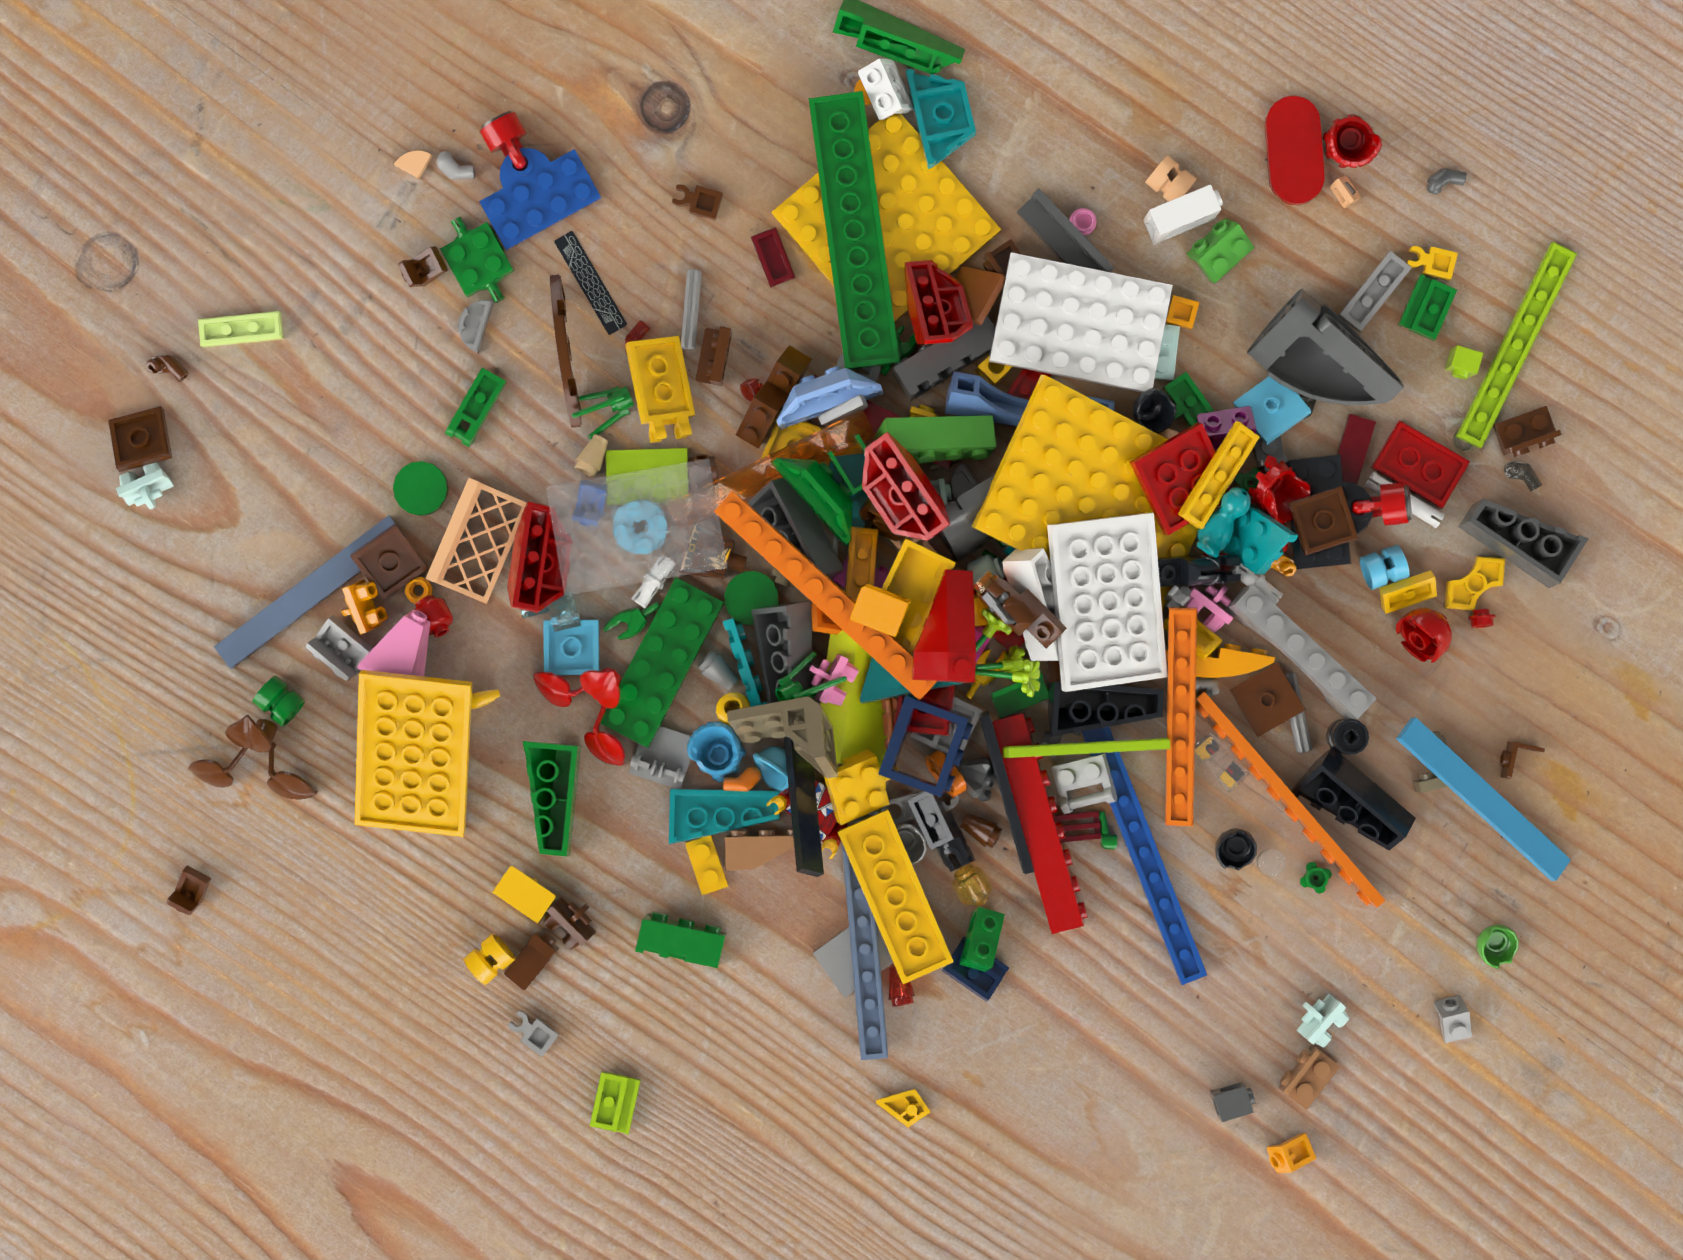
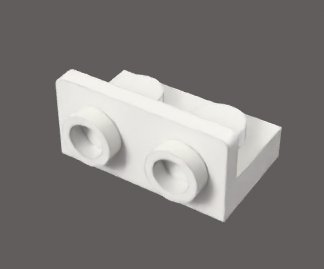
M879 58L858 71L879 120H884L895 113L907 114L914 110L894 60Z

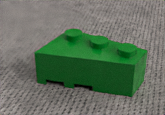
M652 911V915L647 914L642 919L635 952L643 953V951L659 954V957L668 958L669 956L682 959L684 962L718 968L727 933L721 932L722 928L715 925L706 924L705 928L694 926L695 921L679 918L677 922L669 920L667 914Z

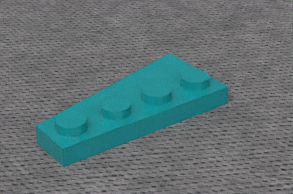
M734 618L722 621L725 631L727 630L729 634V643L734 657L737 659L738 670L746 687L750 706L768 704L767 701H761L759 692L763 691L759 675L753 676L750 667L755 665L751 650H745L742 640L747 639L742 623L737 624Z

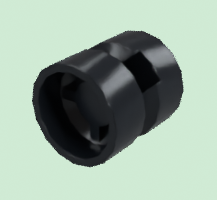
M1338 719L1328 727L1326 741L1330 748H1335L1340 754H1358L1367 746L1369 732L1366 726L1358 720Z

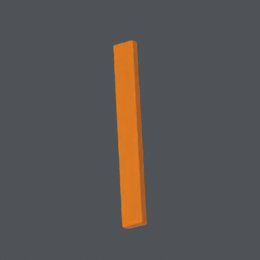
M1169 607L1167 738L1170 739V749H1167L1165 825H1194L1197 607Z

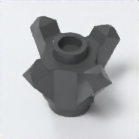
M962 758L960 765L955 766V768L963 776L967 785L966 790L972 798L977 797L981 802L990 800L992 793L990 789L993 787L996 779L992 762L988 761L987 758L975 760Z

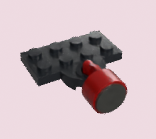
M1341 455L1288 460L1286 462L1288 467H1292L1296 477L1310 485L1311 495L1342 486L1357 534L1368 528L1373 517L1383 516L1385 526L1407 524L1409 520H1412L1409 486L1405 482L1380 485V496L1371 497L1363 487L1355 483L1343 481ZM1292 519V520H1291V531H1293L1294 533L1297 534V531H1296V528H1295V525H1294V522H1293V519ZM1297 537L1293 542L1294 562L1297 570L1351 564L1349 542L1305 556L1299 538Z

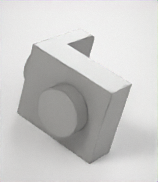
M1461 996L1447 997L1434 1002L1435 1009L1440 1017L1441 1034L1445 1043L1472 1037L1469 1010Z

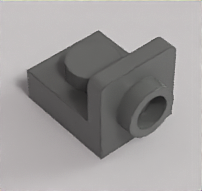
M1281 435L1268 445L1259 438L1253 447L1256 467H1264L1265 472L1270 470L1264 465L1268 455L1275 457L1278 464L1282 460L1285 463L1288 462L1287 456L1284 457Z

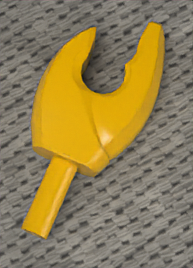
M991 649L982 652L976 665L986 664L985 660L990 654ZM1006 650L1000 654L999 659L995 663L1004 659V655L1007 653ZM990 669L993 671H1001L1000 669ZM975 675V682H973L965 697L971 700L980 685L986 686L997 677Z
M499 690L472 693L471 710L495 701L500 697Z

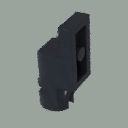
M1200 554L1158 558L1160 587L1174 585L1186 587L1238 582L1241 574H1233L1232 571L1216 572L1214 569H1220V564L1225 566L1241 565L1240 559L1234 554L1219 555L1217 558Z
M923 792L907 800L930 850L937 848L943 863L950 872L975 861L974 855L970 847L967 846V841L952 812H945L938 796Z

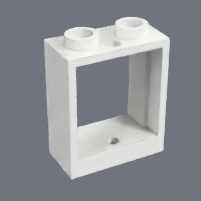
M1210 184L1150 209L1143 221L1152 243L1155 245L1213 221L1221 211L1220 206L1223 205L1219 192L1217 190L1213 191Z

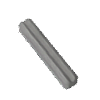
M697 269L687 270L681 348L685 350H694L696 347L702 272Z
M1286 673L1285 675L1302 702L1296 673ZM1303 711L1290 719L1295 747L1298 753L1312 750L1306 717Z

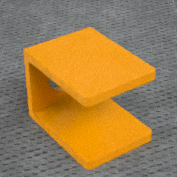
M866 583L865 586L861 587L850 619L896 637L899 634L911 600Z

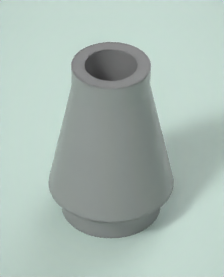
M713 651L709 652L697 666L701 670L702 675L720 684L727 690L739 679L719 653L716 655Z

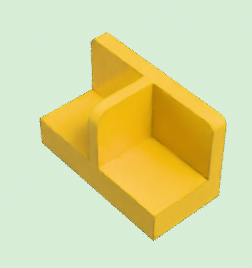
M514 866L508 868L492 892L537 924L543 919L547 913L546 911L556 898V895L539 884L536 878H530Z

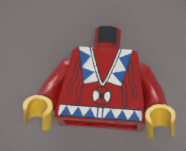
M817 779L815 781L820 839L823 842L821 849L823 851L824 848H829L832 851L829 859H832L837 853L841 842L837 831L847 827L848 823L840 825L836 821L827 786ZM789 787L767 802V806L771 803L778 805V811L774 815H778L783 810L791 815Z

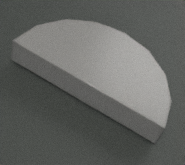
M482 299L472 303L463 310L459 317L458 331L461 340L469 349L478 354L493 307V300Z
M858 395L820 414L818 418L821 425L831 424L860 413L868 405L865 397Z

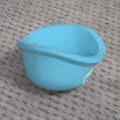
M770 746L760 753H754V762L760 770L764 782L776 791L787 789L788 777L785 749L778 746Z

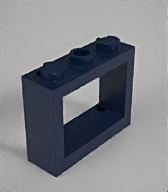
M912 694L906 695L878 774L942 797L945 791H951L955 776H952L951 773L954 765L959 766L964 750H961L960 747L963 739H969L973 724L969 723L971 716L923 698L918 700ZM915 709L958 724L937 784L895 769Z

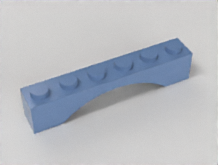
M953 371L947 390L945 413L958 416L993 415V422L1018 426L1029 400L1002 392L990 385L981 376ZM1086 396L1114 411V401Z

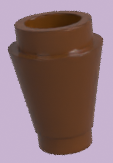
M969 813L966 814L960 825V828L964 829L984 847L989 846L991 848L994 847L1003 830L997 826L998 823Z

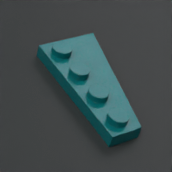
M670 789L668 844L671 845L779 820V814L774 815L778 811V805L771 803L767 806V802L774 796H778L780 791L743 792Z

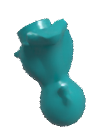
M1234 487L1228 490L1223 495L1221 507L1210 516L1204 528L1198 530L1197 537L1199 541L1197 542V547L1206 554L1217 558L1220 550H1223L1230 543L1234 532L1235 519L1246 515L1251 505L1250 494L1245 489Z

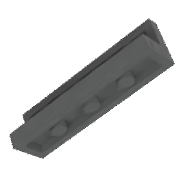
M1039 188L1033 193L1031 199L1017 211V214L1063 263L1106 272H1112L1114 269L1108 260Z

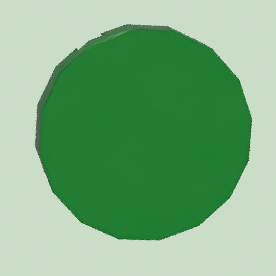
M423 461L411 462L401 468L395 476L393 484L394 498L398 505L406 512L417 516L431 515L438 511L445 502L449 491L448 482L443 472L433 464Z
M745 571L736 575L728 583L724 593L725 606L728 613L737 622L745 625H754L752 609L779 603L778 591L774 582L765 574L757 571Z

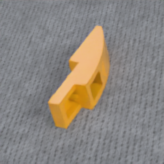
M1225 644L1224 648L1216 649L1215 658L1212 657V653L1204 660L1197 656L1196 677L1219 678L1246 674L1274 663L1275 657L1267 656V650L1252 648L1251 653L1240 651L1241 646ZM1165 649L1166 662H1168V650Z

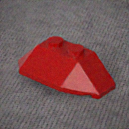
M932 260L905 262L907 307L917 344L953 342L973 328L962 284L947 272L939 269L938 265Z
M886 432L865 448L862 488L893 534L929 541L951 525L943 500L914 457L889 432Z
M529 501L526 503L514 538L507 584L510 605L513 608L538 613L566 594L573 541L557 516L558 513L554 507Z

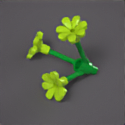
M983 608L981 612L987 619L988 624L982 631L983 635L976 642V652L986 639L991 638L996 631H1003L1008 635L1012 632L1011 628L996 617L989 608ZM1017 645L1009 648V653L1004 655L1003 660L997 663L978 664L975 667V675L1007 678L1013 682L1022 683L1021 690L1023 693H1027L1029 697L1033 698L1035 691L1040 689V682L1036 680L1040 677V669H1038L1040 662H1030L1028 659H1023L1025 651L1023 648L1018 649ZM990 669H1000L1001 671H993Z

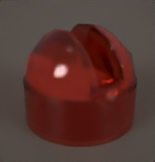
M757 378L747 379L740 385L742 395L745 399L752 402L755 395L762 388L763 383L759 384V379Z

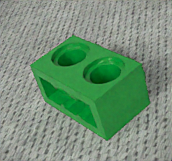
M977 907L972 911L959 965L984 972L993 967L1005 914L982 907Z

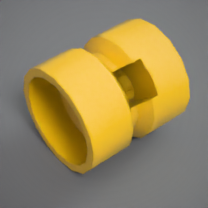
M494 933L480 943L481 949L475 948L463 958L470 972L484 985H487L498 975V969L504 970L516 959L509 947ZM490 954L494 958L493 961L488 957Z

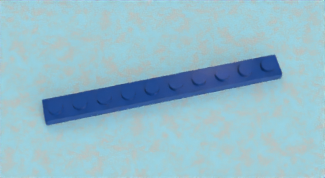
M1110 727L1081 731L1085 742L1115 741ZM1107 752L1105 755L1117 794V801L1109 803L1179 982L1181 985L1207 976L1206 970L1120 752ZM1089 753V754H1090V756H1094V755H1098V754H1102V753Z

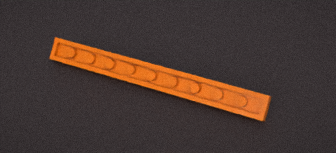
M734 490L731 491L714 510L723 521L918 700L937 682L912 680L913 654L893 636L852 621L850 616L856 602Z
M1205 691L1196 695V711L1204 719L1207 716L1215 724L1212 726V729L1222 740L1226 737L1232 744L1230 750L1239 760L1244 758L1250 765L1248 771L1257 781L1262 779L1268 785L1267 793L1276 802L1281 800L1287 807L1284 810L1286 815L1294 823L1297 820L1305 828L1302 830V833L1312 844L1316 841L1322 848L1320 854L1329 864L1334 862L1340 868L1338 874L1348 885L1353 883L1359 890L1356 893L1357 897L1366 906L1371 904L1378 908L1386 900Z

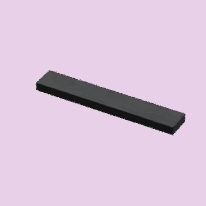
M989 710L979 713L980 723L1021 868L1025 874L1033 873L1034 869Z
M786 736L784 737L796 870L798 873L819 877L824 874L814 770L813 766L796 752L793 740Z

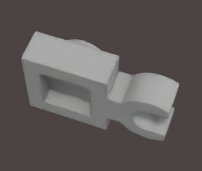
M519 1010L516 1014L523 1019L522 1025H516L511 1021L508 1027L514 1032H523L525 1035L520 1041L543 1057L560 1033L540 1018H537L532 1023L529 1021L528 1014L523 1010Z

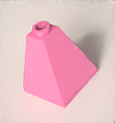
M418 610L410 611L363 658L357 668L359 670L424 676L430 621L426 620L427 616Z

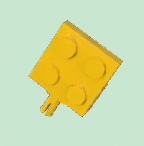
M868 749L844 759V765L837 767L838 777L827 779L824 776L836 821L840 825L890 804L886 792V781L891 779L878 774L880 767L877 756Z

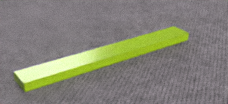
M1555 242L1550 243L1455 437L1479 449L1483 447L1575 260L1576 252Z

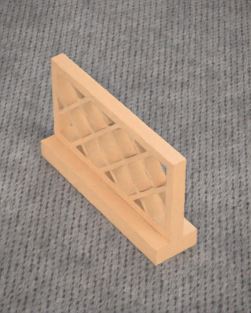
M468 478L425 579L487 604L514 541L527 502ZM481 490L493 494L497 505L481 511L477 501ZM497 496L507 501L499 503ZM510 502L522 506L517 518L509 521L506 520L501 506ZM476 504L479 512L471 515L473 508ZM498 508L504 523L488 528L483 513ZM480 515L486 530L470 535L467 522L470 518ZM515 522L511 531L508 524ZM506 526L509 534L508 541L496 546L490 531ZM465 529L468 537L461 539ZM488 533L493 548L478 553L472 538ZM469 540L475 555L460 561L456 548L459 543ZM505 546V548H504V550H503V552H502V555H501V557H500L499 552H498L497 549L502 548V547ZM495 550L499 562L495 568L485 571L479 556ZM453 555H455L457 562L450 565ZM477 558L483 573L467 579L462 563ZM459 565L464 577L463 581L452 584L443 580L447 569ZM494 572L491 581H489L487 574ZM481 576L485 577L488 588L484 597L472 591L469 581ZM466 583L469 590L459 587V585Z

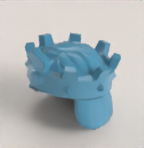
M707 722L706 725H701L692 733L689 743H687L688 756L696 761L699 770L712 775L713 780L718 782L724 781V777H727L726 775L731 772L737 773L740 770L739 764L742 757H746V750L742 747L740 739L733 728L722 722Z

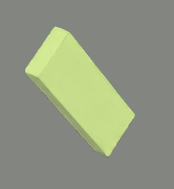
M280 311L198 319L201 347L284 339Z

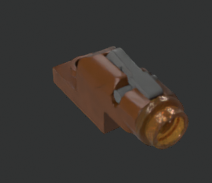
M988 571L973 586L978 591L976 593L979 596L978 598L1018 636L1027 629L1046 649L1067 629L1028 589L1020 595L1008 582L1002 580L997 574L993 575Z

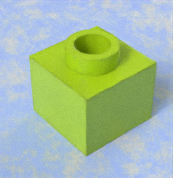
M1457 345L1450 349L1445 370L1451 371L1453 377L1466 380L1468 377L1478 374L1483 353Z

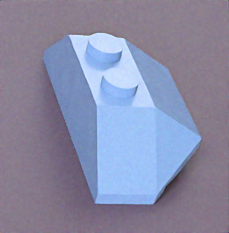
M840 366L826 370L825 375L815 378L814 375L800 379L799 384L793 386L776 421L779 428L784 429L816 418L820 414L858 395H863L868 400L883 395L884 392L881 384L850 369H841Z

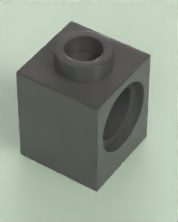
M1242 1082L1210 1091L1217 1116L1221 1122L1254 1113L1252 1105L1256 1104L1253 1092L1251 1088L1246 1089Z

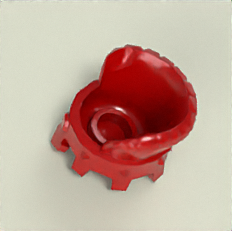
M1349 114L1347 118H1337L1332 121L1333 125L1323 135L1322 139L1325 140L1327 150L1324 153L1327 159L1331 158L1337 162L1340 168L1348 166L1356 168L1357 166L1362 167L1367 163L1369 164L1378 155L1382 147V139L1379 135L1374 134L1373 127H1370L1367 122L1355 114Z
M1268 455L1264 465L1270 470L1266 474L1258 472L1255 477L1259 480L1256 489L1250 487L1248 493L1254 497V499L1251 498L1252 504L1263 508L1268 512L1269 516L1284 524L1292 520L1288 503L1310 496L1312 490L1307 482L1296 477L1292 467H1288L1283 460L1278 464L1275 457Z

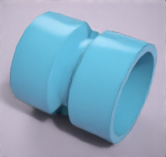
M1398 544L1382 549L1380 555L1373 552L1359 559L1363 577L1371 590L1387 585L1388 580L1397 582L1408 578L1410 575L1407 560Z

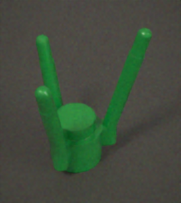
M617 386L610 390L579 396L580 401L607 397L608 400L572 413L573 418L609 405L613 412L619 411L589 434V439H592L593 435L602 433L621 417L630 414L628 409L633 407L634 403L626 386L620 389Z
M812 652L787 676L779 680L781 686L775 689V693L779 702L807 696L812 698L816 696L817 692L846 681L847 677L842 676L804 690L798 681H791L816 657L817 653Z

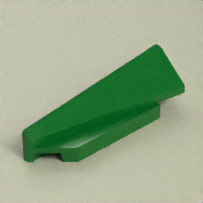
M843 0L833 28V33L858 38L856 44L858 48L929 74L940 72L943 67L953 63L960 64L965 53L964 48L859 0Z

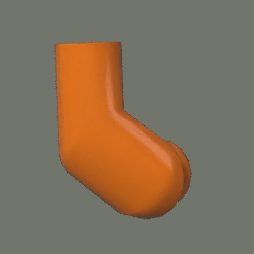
M751 766L738 778L724 777L723 790L750 791L761 779L760 770L757 767Z

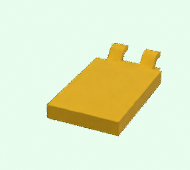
M679 336L627 342L625 348L641 424L649 423L650 442H661L662 439L667 438L664 425L674 424L676 440L692 435L688 418L695 416V410Z

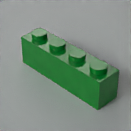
M523 741L539 854L567 857L571 853L581 746Z

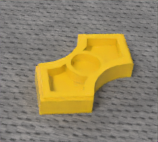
M1476 556L1474 565L1466 576L1459 580L1446 581L1444 608L1473 611L1477 599L1485 590L1491 587L1503 586L1505 558Z

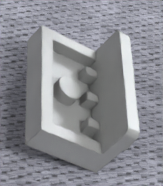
M334 615L327 619L316 637L305 646L316 659L324 662L333 670L335 675L346 681L361 671L357 668L358 664L373 649V647Z

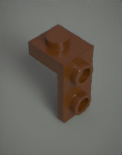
M540 931L536 932L504 972V975L522 990H526L559 950V947L555 945L557 941L546 932H543V934Z

